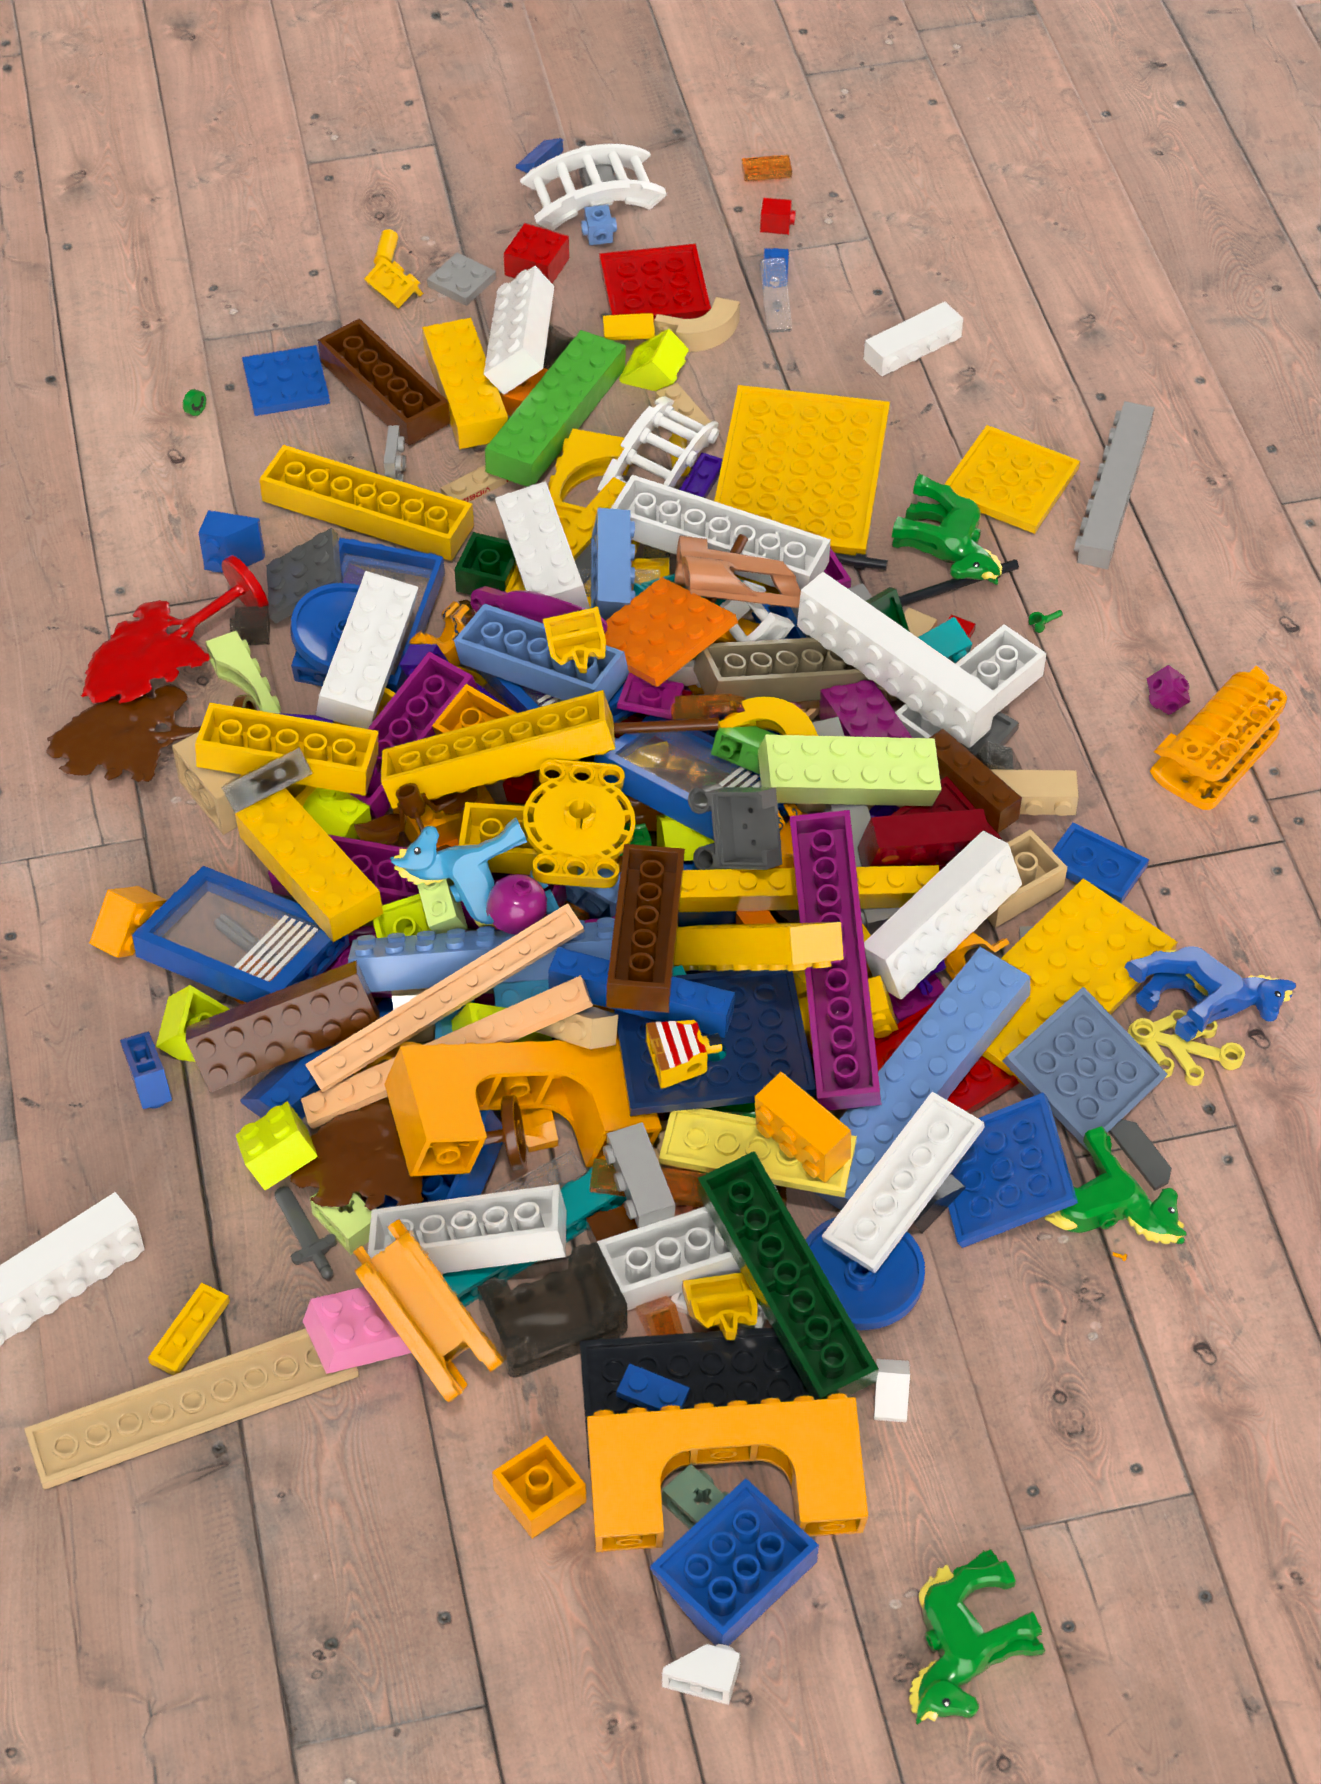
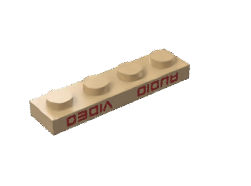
M484 465L441 487V494L471 502L510 481L485 472Z

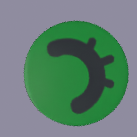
M196 389L189 390L183 399L184 411L193 416L200 415L206 406L205 393Z

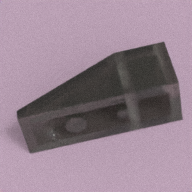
M299 747L226 782L221 788L236 813L313 774Z

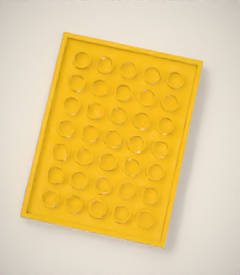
M738 385L714 501L831 539L830 547L833 552L856 555V553L866 554L890 402Z

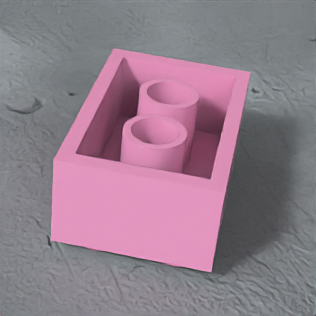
M365 1286L310 1299L303 1323L326 1374L412 1353Z

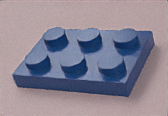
M1072 822L1052 850L1067 866V879L1078 884L1084 878L1119 903L1124 901L1148 867L1149 859Z

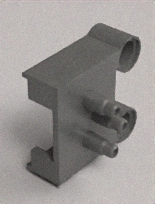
M712 783L693 788L689 792L688 804L692 811L697 814L712 812L714 843L698 847L695 850L693 861L698 870H767L783 865L776 787H722L718 783Z

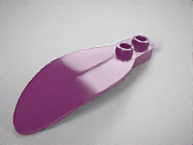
M483 586L474 590L471 594V606L476 612L485 603L543 623V619L585 610V608L532 591L516 590L507 593ZM601 617L602 626L605 634L608 625L607 622Z

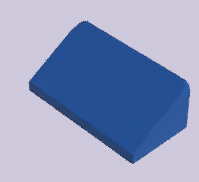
M563 139L544 140L516 164V168L528 174L531 169L559 156L563 152Z

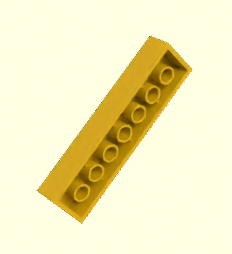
M286 445L281 447L259 478L263 502L420 552L443 556V559L449 561L453 560L474 527L472 503Z
M604 690L383 749L381 783L392 809L398 808L397 803L399 801L396 797V791L405 784H416L420 793H425L428 799L435 800L446 794L465 792L472 787L484 784L491 785L498 780L523 776L525 773L539 770L541 764L550 759L578 761L584 757L595 754L603 755L610 750H614L613 716Z
M841 922L678 927L674 967L682 965L685 971L806 970L807 967H831V961L843 960Z

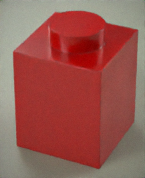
M763 198L760 232L789 235L790 225H795L796 210H792V200Z

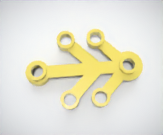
M1174 1010L1171 1015L1155 1022L1146 1018H1140L1135 1020L1128 1028V1033L1141 1047H1145L1150 1056L1160 1066L1166 1065L1169 1067V1069H1163L1168 1074L1165 1078L1173 1074L1175 1064L1171 1058L1164 1055L1159 1045L1168 1047L1185 1070V1081L1192 1086L1202 1083L1204 1070L1195 1064L1188 1053L1220 1061L1221 1065L1227 1070L1239 1068L1244 1060L1245 1051L1237 1043H1226L1220 1049L1191 1040L1186 1042L1177 1034L1169 1035L1162 1033L1170 1028L1175 1030L1177 1021L1174 1019L1182 1018L1187 1014L1183 1010ZM1213 1021L1207 1024L1212 1030L1204 1029L1202 1033L1198 1030L1195 1038L1192 1040L1201 1036L1204 1038L1214 1037L1218 1027L1217 1022ZM1195 1073L1199 1077H1192L1190 1074Z

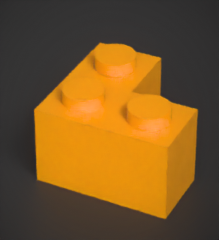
M140 886L108 889L89 944L117 958L133 956L135 948L132 935L167 900Z

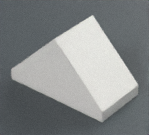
M877 1359L876 1365L879 1368L877 1382H875L874 1420L907 1422L910 1383L909 1361Z

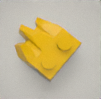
M598 607L543 619L550 656L560 665L574 659L579 672L587 673L588 657H596L598 660L605 659L606 639Z
M742 1273L683 1281L682 1290L689 1316L706 1329L718 1325L726 1340H735L738 1323L748 1326L757 1324L758 1305L756 1298Z

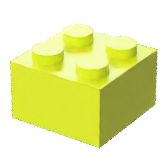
M288 1101L281 1106L273 1107L264 1117L254 1123L245 1125L235 1135L246 1167L264 1190L272 1187L318 1157L306 1125Z

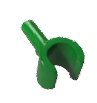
M1058 610L1045 616L1041 612H1033L1029 615V625L1035 624V631L1041 633L1045 629V624L1063 616V612Z

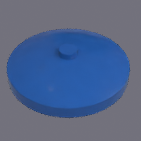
M333 583L320 586L304 595L294 608L290 626L292 642L301 657L318 670L328 673L360 585Z
M836 1217L816 1227L806 1238V1242L856 1330H872L886 1327L899 1321L913 1309L923 1290L925 1262L919 1245L908 1231L903 1235L876 1273H873L823 1241L822 1235Z

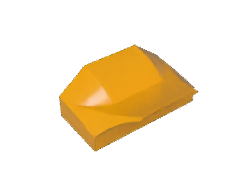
M545 1108L520 1109L528 1153L558 1147V1136L552 1110Z

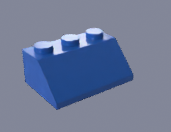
M328 1046L275 1067L243 1096L240 1102L262 1118L273 1107L281 1106L288 1101L302 1120L306 1115L301 1098L321 1090L305 1064L332 1047Z

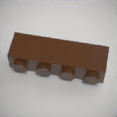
M941 729L929 737L935 739L940 780L947 776L976 809H984L987 822L997 833L1019 819L1022 797L945 729Z

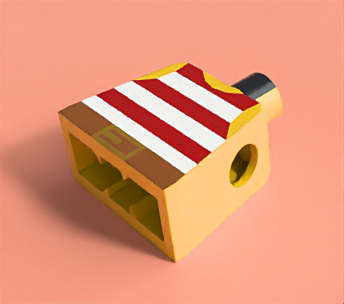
M694 1020L646 1023V1043L660 1088H666L704 1074L707 1071V1054L722 1052L720 1035L716 1033L702 1036L698 1023Z

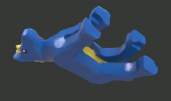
M1194 946L1182 947L1178 950H1166V952L1154 951L1149 956L1130 960L1125 965L1129 976L1138 983L1145 981L1147 976L1154 974L1152 980L1143 986V989L1136 996L1137 1003L1147 1012L1157 1007L1160 994L1166 989H1185L1198 1003L1189 1009L1185 1016L1178 1019L1175 1026V1034L1186 1042L1195 1038L1198 1030L1202 1033L1207 1024L1217 1019L1232 1016L1252 1005L1257 1007L1262 1019L1269 1022L1274 1021L1278 1017L1283 1001H1289L1292 997V990L1296 988V983L1293 981L1277 978L1271 979L1270 976L1259 975L1255 977L1250 975L1248 978H1241L1240 975L1220 963L1206 951Z

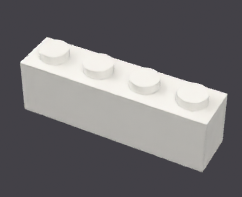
M946 302L938 304L865 340L864 360L881 376L896 371L898 368L916 361L918 358L962 336L963 318Z

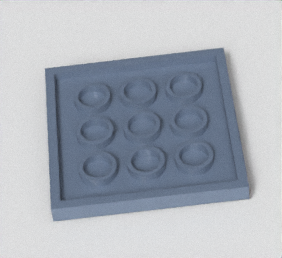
M1084 987L1003 1060L1006 1066L1034 1095L1042 1092L1045 1093L1048 1097L1052 1114L1087 1150L1088 1148L1083 1139L1088 1130L1102 1126L1106 1133L1110 1131L1168 1075Z

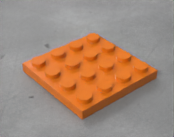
M661 577L638 596L634 597L631 600V604L625 605L606 620L608 628L605 633L607 646L624 651L630 673L658 687L735 626L738 621L736 614L695 593L691 594L689 590Z

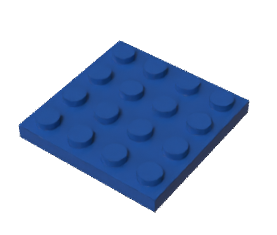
M1044 1092L978 1118L984 1122L985 1128L951 1172L966 1187L948 1206L956 1239L962 1248L1078 1204L1049 1100Z

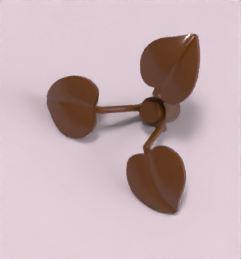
M405 784L396 791V797L399 801L397 803L399 814H388L367 823L354 824L356 833L360 840L392 845L399 839V832L405 831V815L416 820L421 832L424 825L420 817L425 813L426 805L436 813L442 810L446 815L461 813L464 811L465 802H476L478 786L472 787L465 792L446 794L430 801L425 793H420L416 784ZM443 845L436 848V850L440 851L451 846Z

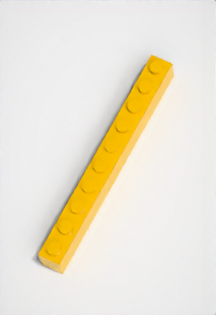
M939 865L856 867L860 909L901 908L939 872ZM795 868L683 871L679 912L799 910Z

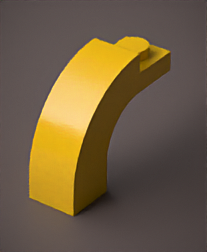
M754 697L743 700L741 702L744 712L731 713L724 720L719 721L721 728L757 726L764 730L775 731L781 735L818 736L812 721L799 707L775 697Z

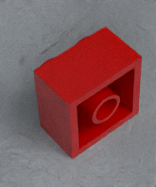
M524 223L503 253L505 276L516 279L517 275L523 270L528 271L536 266L553 284L570 259L569 236Z

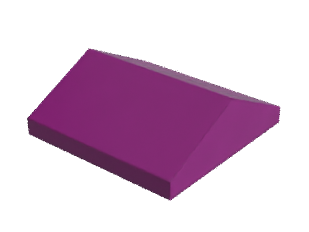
M629 673L618 700L617 708L673 720L677 716L684 684L666 680L656 687Z

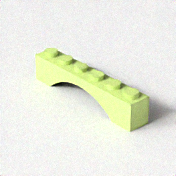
M233 631L205 641L207 653L210 656L209 661L218 678L231 682L252 696L260 711L280 713V703L276 695L271 696L269 693L271 688L267 678H261L260 666L256 658L251 659V651L246 639L241 640L237 631Z

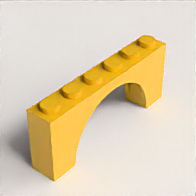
M572 428L569 438L564 439L563 455L557 458L556 474L551 475L549 480V492L552 499L564 502L566 496L577 485L588 479L603 476L612 459L618 460L624 448L621 447V443L625 438ZM629 464L627 465L622 475L627 476L630 467Z

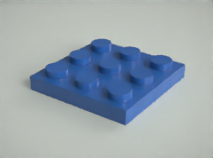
M317 345L242 357L254 416L330 404Z

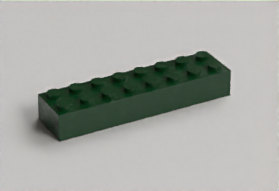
M755 1151L699 1177L697 1193L810 1396L814 1397V1400L827 1399V1396L832 1394H846L849 1396L877 1382L878 1366Z

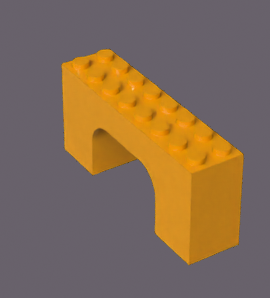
M616 1038V1045L595 1049H587L562 1040L480 1044L471 1042L450 1045L441 1043L419 1046L411 1044L400 1046L384 1083L410 1176L470 1173L487 1138L480 1111L489 1109L501 1110L502 1097L516 1095L520 1109L545 1108L565 1117L574 1129L586 1167H593L594 1165H601L606 1162L603 1146H606L607 1133L643 1122L653 1146L662 1129L657 1113L630 1116L618 1038Z
M832 1394L827 1396V1399L814 1400L812 1396H800L794 1398V1402H781L780 1399L769 1398L762 1400L761 1404L747 1405L746 1401H732L723 1407H714L712 1403H700L694 1405V1409H681L680 1406L669 1405L662 1407L661 1411L647 1412L646 1408H632L627 1410V1413L614 1414L611 1410H600L594 1412V1416H587L595 1552L662 1548L664 1526L661 1486L670 1473L690 1464L706 1465L748 1461L771 1463L781 1469L787 1476L792 1489L795 1523L810 1537L863 1533L868 1520V1509L856 1397L847 1398L846 1394Z

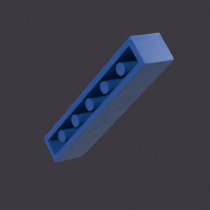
M558 947L548 970L549 989L581 975L585 981L592 1004L606 1007L610 960ZM672 977L669 1013L619 1008L610 1009L661 1022L694 1020L698 1023L700 1032L711 1035L718 1033L720 1037L725 1038L734 1015L735 992Z

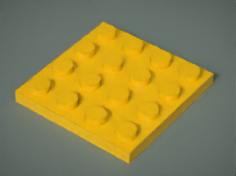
M986 425L944 485L950 486L959 496L974 501L981 513L1035 534L1078 471L1080 461Z

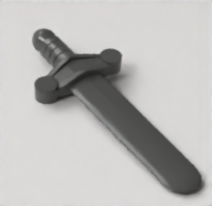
M285 1186L279 1187L274 1194L275 1199L302 1247L298 1252L292 1253L291 1260L293 1264L300 1265L302 1262L313 1261L324 1279H331L333 1269L325 1254L331 1247L337 1244L335 1235L328 1234L326 1237L319 1239L292 1190Z

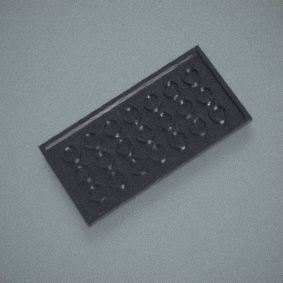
M772 1327L737 1330L735 1340H726L722 1331L580 1341L588 1468H590L587 1416H594V1412L600 1410H611L614 1414H624L632 1408H643L616 1397L617 1389L629 1363L690 1387V1393L683 1409H694V1405L700 1403H712L714 1407L727 1406V1403L732 1401H746L747 1405L761 1404L762 1400L777 1398L781 1402H794L796 1397L810 1396Z

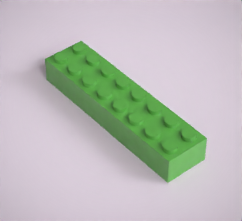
M580 330L486 446L485 472L526 487L536 484L561 452L564 439L569 438L572 428L579 429L622 374L625 368L626 345Z

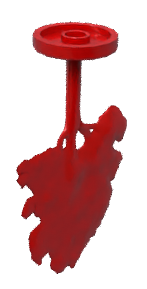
M234 555L228 556L222 561V570L231 589L197 613L184 619H178L169 615L171 612L168 601L158 600L141 604L132 615L140 619L117 623L114 633L110 636V640L103 642L92 654L93 657L85 672L87 676L81 696H88L92 703H100L121 694V699L118 701L119 704L131 702L151 691L152 686L149 680L164 677L166 682H173L179 674L176 668L190 665L191 668L202 666V663L210 660L209 653H205L195 641L190 639L194 634V629L199 624L237 598L250 611L256 614L263 613L269 608L266 594L254 574L239 558ZM182 625L176 631L167 634V627Z

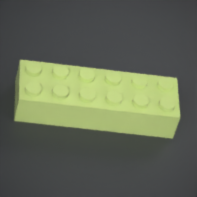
M765 735L758 749L761 787H776L777 803L932 806L941 792L936 745L933 738Z

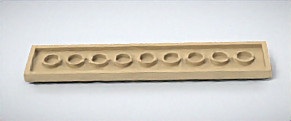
M305 1328L26 1427L24 1430L42 1487L46 1490L359 1377L357 1367L326 1374Z

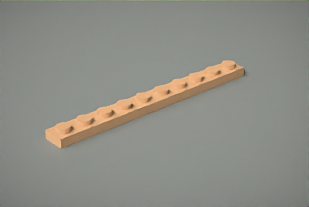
M567 903L305 1065L323 1093L585 931L584 927Z
M580 975L424 1045H437L441 1043L447 1045L466 1044L471 1042L476 1044L510 1043L590 1008L593 1004L585 981ZM396 1057L344 1079L323 1093L320 1090L301 1098L308 1125L312 1129L328 1123L336 1116L358 1110L387 1097L384 1083Z

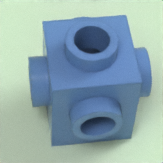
M609 206L584 207L585 221H581L582 235H587L589 245L613 243V232H617V223L615 217L611 218Z

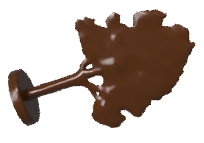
M167 684L154 690L156 694L154 698H150L146 693L131 702L119 704L118 700L110 699L94 704V706L82 711L78 716L72 717L71 722L47 738V741H50V745L46 753L55 759L64 758L69 760L65 765L59 767L66 774L87 776L93 772L97 765H102L104 769L108 770L104 776L108 781L122 775L124 769L134 775L131 779L138 783L142 780L149 782L155 776L154 771L161 755V748L170 745L176 740L185 739L199 732L201 726L182 727L176 724L175 711L179 710L187 701L188 696L174 684ZM249 694L237 696L232 705L234 707L257 710L254 699ZM163 723L170 727L171 730L156 732L155 728L158 724ZM159 740H166V742L158 743Z
M516 1095L504 1096L501 1100L502 1129L486 1131L487 1138L483 1145L504 1142L511 1168L513 1170L526 1169V1139L519 1102ZM388 1096L362 1107L360 1110L336 1116L320 1127L317 1133L311 1135L318 1157L293 1172L290 1177V1181L299 1188H306L308 1186L319 1188L317 1194L311 1197L310 1201L321 1207H344L349 1204L354 1192H360L362 1196L367 1197L365 1207L369 1210H373L384 1203L385 1195L399 1201L396 1206L417 1204L423 1201L421 1196L423 1176L409 1175Z

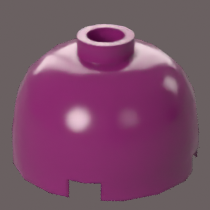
M507 875L495 883L488 895L486 902L487 916L490 914V917L494 920L493 924L508 934L517 935L546 916V894L542 886L535 879L527 875Z

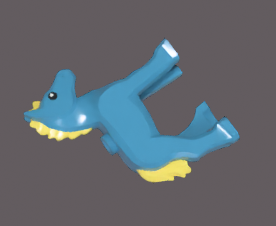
M515 817L493 839L485 840L477 845L452 846L437 851L436 845L439 833L436 827L426 826L422 829L419 837L407 849L400 848L399 855L390 857L391 862L395 865L394 869L399 871L398 874L402 878H407V881L413 882V884L424 883L425 885H430L434 882L439 883L444 879H451L454 885L449 888L456 902L463 901L479 927L492 926L498 929L493 924L494 920L490 917V914L487 916L486 913L488 895L495 885L488 860L526 843L527 840ZM531 870L529 877H531V878L534 879V877L532 876V870ZM538 882L543 889L548 887V884ZM549 889L545 891L547 897L546 914H551L559 909Z

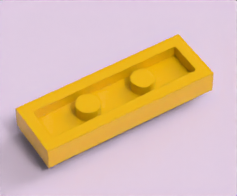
M201 1282L148 1356L149 1364L171 1375L180 1373L229 1304V1296Z

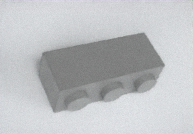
M643 1122L607 1133L606 1146H603L604 1156L607 1163H613L616 1173L613 1174L618 1191H624L627 1201H624V1205L629 1219H635L638 1228L674 1217L675 1202Z

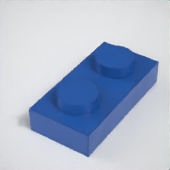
M629 1363L617 1389L616 1397L651 1411H661L662 1407L677 1405L683 1409L690 1393V1387Z

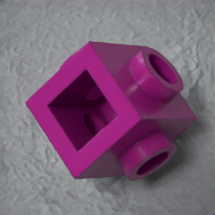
M1167 665L1147 678L1150 693L1148 698L1154 708L1170 715L1191 702L1188 692L1190 689L1188 681L1184 675L1171 666Z

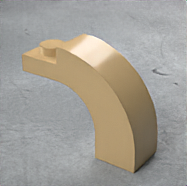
M716 297L711 310L704 316L695 319H681L657 314L654 320L655 336L670 329L689 348L688 352L714 348L729 339L735 332L740 320V301Z

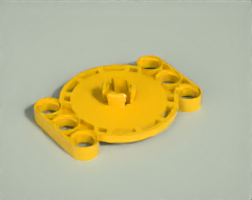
M550 759L541 764L539 772L541 785L531 793L523 811L524 833L528 842L539 853L534 858L532 864V876L535 880L544 884L593 888H611L617 884L620 869L614 859L623 853L624 844H630L636 824L633 807L629 799L621 791L625 778L621 767L614 764ZM555 770L560 773V776L549 778L545 775V772ZM583 772L589 775L590 778L581 781L576 779L574 775ZM607 775H614L619 780L615 783H608L603 778ZM543 794L537 803H534V800L539 795ZM618 800L622 802L626 810L622 809L621 804L618 802ZM529 812L533 815V822L528 823ZM577 818L583 819L582 828L576 827ZM630 819V830H624L625 823ZM541 864H549L554 870L544 873L537 867ZM572 866L582 868L584 872L580 875H572L568 872V869ZM601 869H609L614 875L605 878L597 872Z

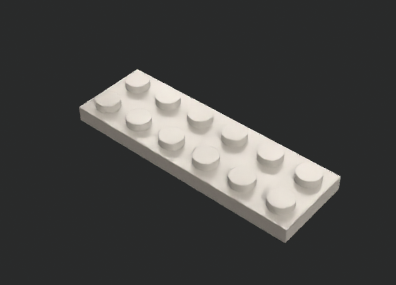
M931 1092L822 1235L823 1241L868 1270L876 1273L985 1128L984 1122L936 1093Z

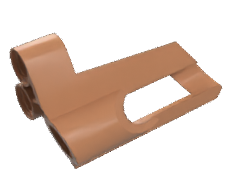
M679 536L674 583L686 587L691 594L695 593L701 597L799 608L801 590L797 584L796 576L783 561L708 549L707 539ZM734 571L770 575L780 594L753 591L734 575Z

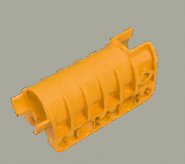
M1257 666L1250 672H1237L1233 674L1177 736L1170 733L1154 750V753L1161 756V758L1150 769L1151 775L1163 788L1202 810L1215 808L1277 739L1280 724L1276 719L1285 708L1287 701L1286 693L1269 683V677ZM1278 699V701H1273L1270 708L1267 707L1269 700ZM1254 743L1259 745L1258 748L1251 749ZM1225 776L1229 779V781L1224 783L1218 782V780L1223 779ZM1210 788L1213 790L1211 798H1201V796H1206L1209 793Z
M398 1219L388 1226L396 1241L386 1247L384 1251L370 1258L361 1245L353 1252L362 1264L355 1269V1272L447 1402H451L464 1392L463 1390L468 1385L452 1361L455 1357L470 1348L480 1362L483 1361L490 1372L503 1364L505 1359L500 1355L485 1332H482L471 1317L470 1311L466 1310L456 1296L457 1293L453 1292L443 1278L442 1272L438 1271L428 1257L427 1251L423 1250L413 1236L412 1230L408 1231L401 1220Z

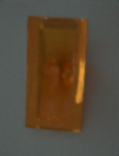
M667 1296L634 1308L647 1336L684 1333L676 1304Z

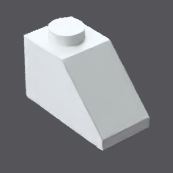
M706 1644L665 1666L662 1672V1687L729 1705L740 1667V1653L735 1652L733 1648L727 1645L717 1644L712 1646Z

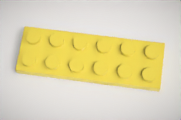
M703 1108L670 1112L659 1155V1164L709 1173L755 1151L774 1185L845 1198L857 1136L851 1135V1159L824 1183L818 1177H811L802 1167V1163L795 1157L789 1158L786 1156L774 1139L764 1137L756 1127V1118Z

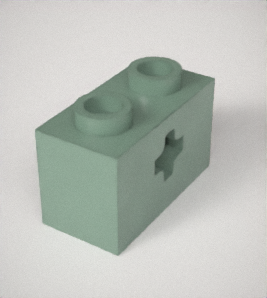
M690 1464L662 1489V1504L688 1529H691L729 1493L726 1491L722 1493L714 1485V1481L704 1470L698 1471Z

